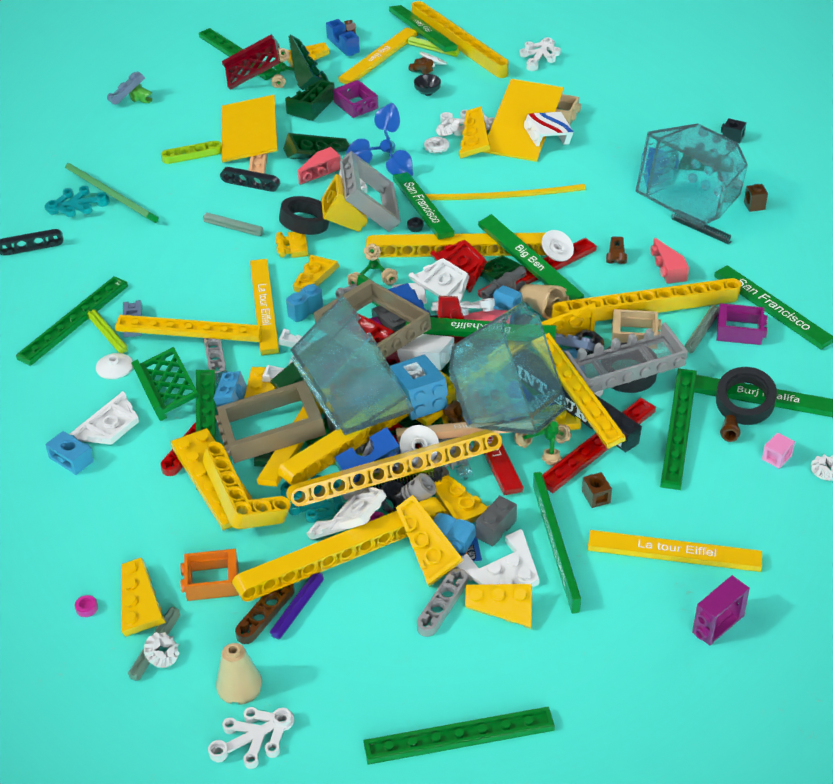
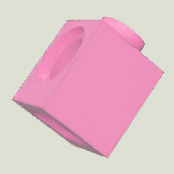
M777 432L765 444L762 460L780 469L792 456L795 441Z

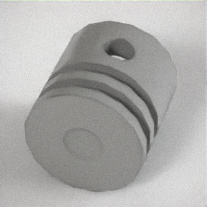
M420 473L403 486L401 491L405 500L414 495L417 501L420 502L436 493V485L427 474Z

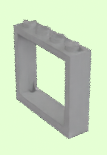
M350 151L340 161L345 200L390 232L401 222L394 183ZM360 179L380 193L382 205L361 190Z

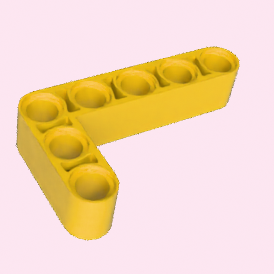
M209 442L204 453L203 464L231 526L236 529H247L284 523L291 506L290 501L283 496L248 500L224 446L219 442Z

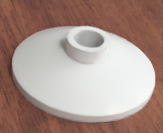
M420 51L422 57L432 59V67H435V64H447V62L440 58Z
M550 230L542 238L543 250L551 259L563 262L573 255V243L565 233L558 230Z
M112 353L102 357L97 362L96 372L104 379H119L131 372L133 369L131 362L133 361L126 354Z
M423 425L411 426L404 431L400 438V451L405 453L415 450V444H420L422 448L439 443L435 432ZM436 451L431 454V461L437 456ZM418 457L413 458L411 463L417 464Z

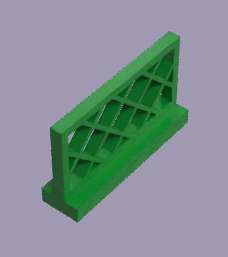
M174 347L142 363L138 359L131 362L160 421L167 418L165 413L199 397ZM174 354L171 361L165 360L167 357ZM153 364H157V365L155 366L154 370H153V369H147V367H149V366H151V365H153ZM162 365L168 366L165 371L160 370ZM173 367H179L177 372H171ZM156 375L162 376L160 381L154 380ZM167 377H174L172 382H165ZM179 378L185 379L183 384L177 383ZM162 387H168L165 393L159 392ZM174 388L179 389L177 394H171ZM185 390L193 391L187 395H183ZM168 398L174 399L172 403L165 406Z

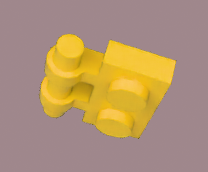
M282 232L276 234V249L281 258L285 257L286 254H291V258L308 256L305 234L288 232L286 237Z

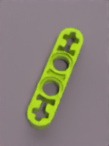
M209 141L167 149L161 152V158L163 163L171 164L218 155L222 152V145L219 141Z

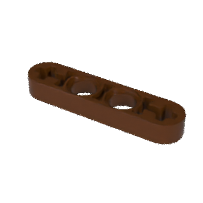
M294 583L288 585V588L287 586L283 587L282 590L278 589L260 598L236 626L235 633L238 642L249 644L259 636L295 592ZM272 599L278 601L272 606L266 604L267 601ZM258 614L265 616L260 621H256L253 618Z

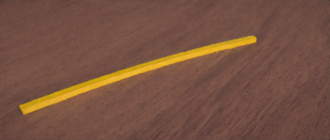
M585 184L507 192L426 195L430 200L497 199L585 190Z

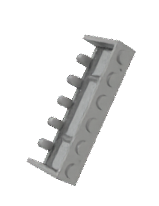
M665 322L662 323L659 335L654 336L652 329L648 328L642 340L637 341V336L631 333L628 336L627 344L621 345L618 338H614L611 342V348L604 350L601 343H597L593 354L587 355L584 348L578 350L576 359L572 357L568 350L564 351V354L592 392L596 393L597 391L685 366L688 351Z

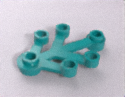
M84 185L79 187V193L74 197L71 188L64 189L61 197L57 200H50L45 204V210L51 215L60 212L67 217H73L76 215L75 209L83 212V214L92 213V206L89 203H97L98 206L104 207L110 201L109 196L105 192H99L96 197L81 199L90 193L89 187Z
M314 475L313 477L310 478V480H311V479H314V478L321 477V476H320V475ZM286 481L282 484L280 490L281 496L287 498L286 492L291 485ZM334 482L333 487L338 488L340 486L339 483ZM317 485L314 488L316 494L321 491V485ZM302 491L295 492L293 497L300 498ZM340 495L332 497L334 503L325 499L298 507L290 502L289 513L291 515H298L306 511V520L313 523L324 518H334L345 505V502H342ZM324 508L327 510L318 512L316 509Z

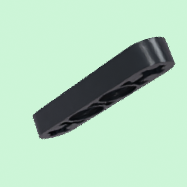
M225 167L220 173L221 179L229 184L270 192L276 191L280 186L279 178L270 174L233 167ZM239 175L244 176L246 180H242ZM254 178H258L261 183H257Z
M51 229L0 239V255H11L59 246L63 243V233L59 229ZM36 238L43 239L41 243L34 242ZM24 241L26 245L18 246L17 243Z

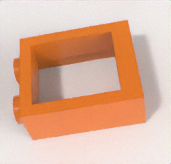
M236 549L184 554V563H181V575L184 576V579L180 581L181 592L186 593L187 601L239 596L232 584L234 577L239 574ZM228 568V580L193 584L192 571Z

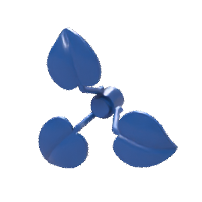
M390 103L379 109L374 118L376 127L384 130L386 139L381 141L378 147H370L369 141L366 139H357L350 144L346 155L352 151L365 162L370 163L373 156L370 150L381 149L383 152L390 153L391 158L387 160L386 168L392 175L408 172L413 176V164L410 154L404 150H398L393 154L395 143L390 140L387 131H397L400 126V115L397 107Z

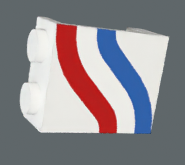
M561 112L530 113L524 122V128L536 146L540 145L543 136H558L563 145L569 144L574 133Z

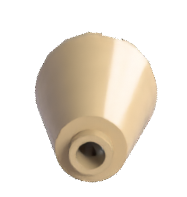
M525 284L519 290L522 293V302L546 320L551 319L554 303L569 300V296L565 292L567 290L558 285Z
M231 643L222 650L216 689L219 697L226 703L238 702L239 705L253 701L259 695L262 677L245 648L239 643Z

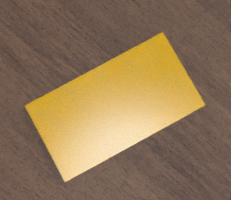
M511 79L488 134L490 150L484 153L537 162L546 136H543L540 145L536 146L524 128V122L530 113L556 112L564 87Z
M275 95L222 105V163L278 151Z

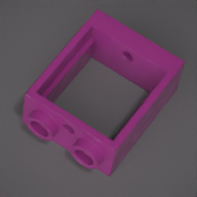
M359 80L333 89L334 103L352 118L378 109V95ZM356 97L363 99L355 103L350 101Z
M720 303L716 341L762 345V339L767 336V327L764 326L767 325L768 315H764V307ZM726 321L757 324V329L726 326Z
M731 575L697 604L692 633L709 646L744 617L750 587Z

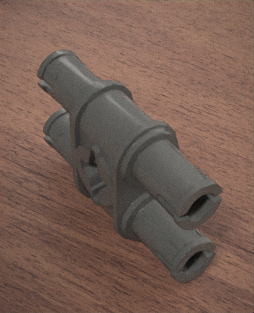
M519 266L512 272H505L502 277L493 280L491 285L480 291L481 298H492L495 290L499 289L502 285L519 291L526 282L520 281L517 284L516 282L527 275L525 268Z

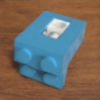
M425 354L389 366L392 383L405 398L411 420L446 408V396L448 395L446 378Z

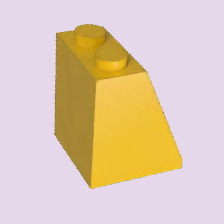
M336 174L321 198L323 219L360 232L362 227L366 226L368 218L345 200L342 177Z

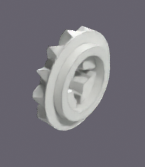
M456 118L445 120L437 126L436 133L439 136H448L457 130L460 123Z
M431 137L424 142V147L429 153L442 154V151L446 152L449 148V141L442 137Z
M823 454L822 457L816 456L815 460H812L811 470L814 475L823 480L833 481V455L827 457Z
M156 632L146 640L144 654L152 665L166 668L177 661L180 654L178 652L179 644H176L174 641V636L170 637L166 635V632ZM160 644L162 647L169 648L165 651V654L163 651H156Z

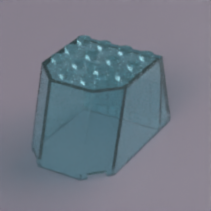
M697 123L647 132L635 192L701 227L719 219L740 196L748 164L737 142Z
M342 296L290 350L294 356L291 359L335 429H341L344 435L411 413L414 411V408L370 332L367 334L358 323V320L361 319L346 298Z
M525 302L519 303L452 346L449 366L450 380L454 385L456 397L468 427L534 435L568 408L540 317L536 312L532 313L529 311Z

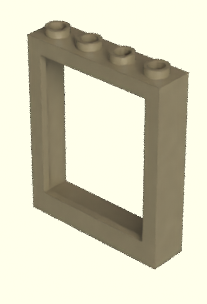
M370 279L314 312L317 329L330 335L374 364L382 361L431 329L430 313ZM371 302H375L409 322V324L376 345L370 344L337 323Z
M306 380L218 406V415H215L228 457L232 456L234 463L326 435L321 414ZM302 401L308 416L307 419L235 441L230 422Z

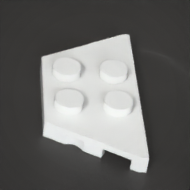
M444 258L436 261L434 264L423 267L424 270L415 275L413 272L408 275L412 281L437 297L439 295L458 296L459 302L463 298L469 280L468 273Z
M122 391L72 431L70 435H74L77 440L82 442L112 445L139 423V419L125 392Z

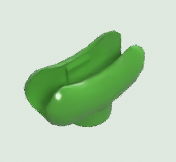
M138 84L129 93L133 102H152V98L147 97L152 92L143 88L141 84Z

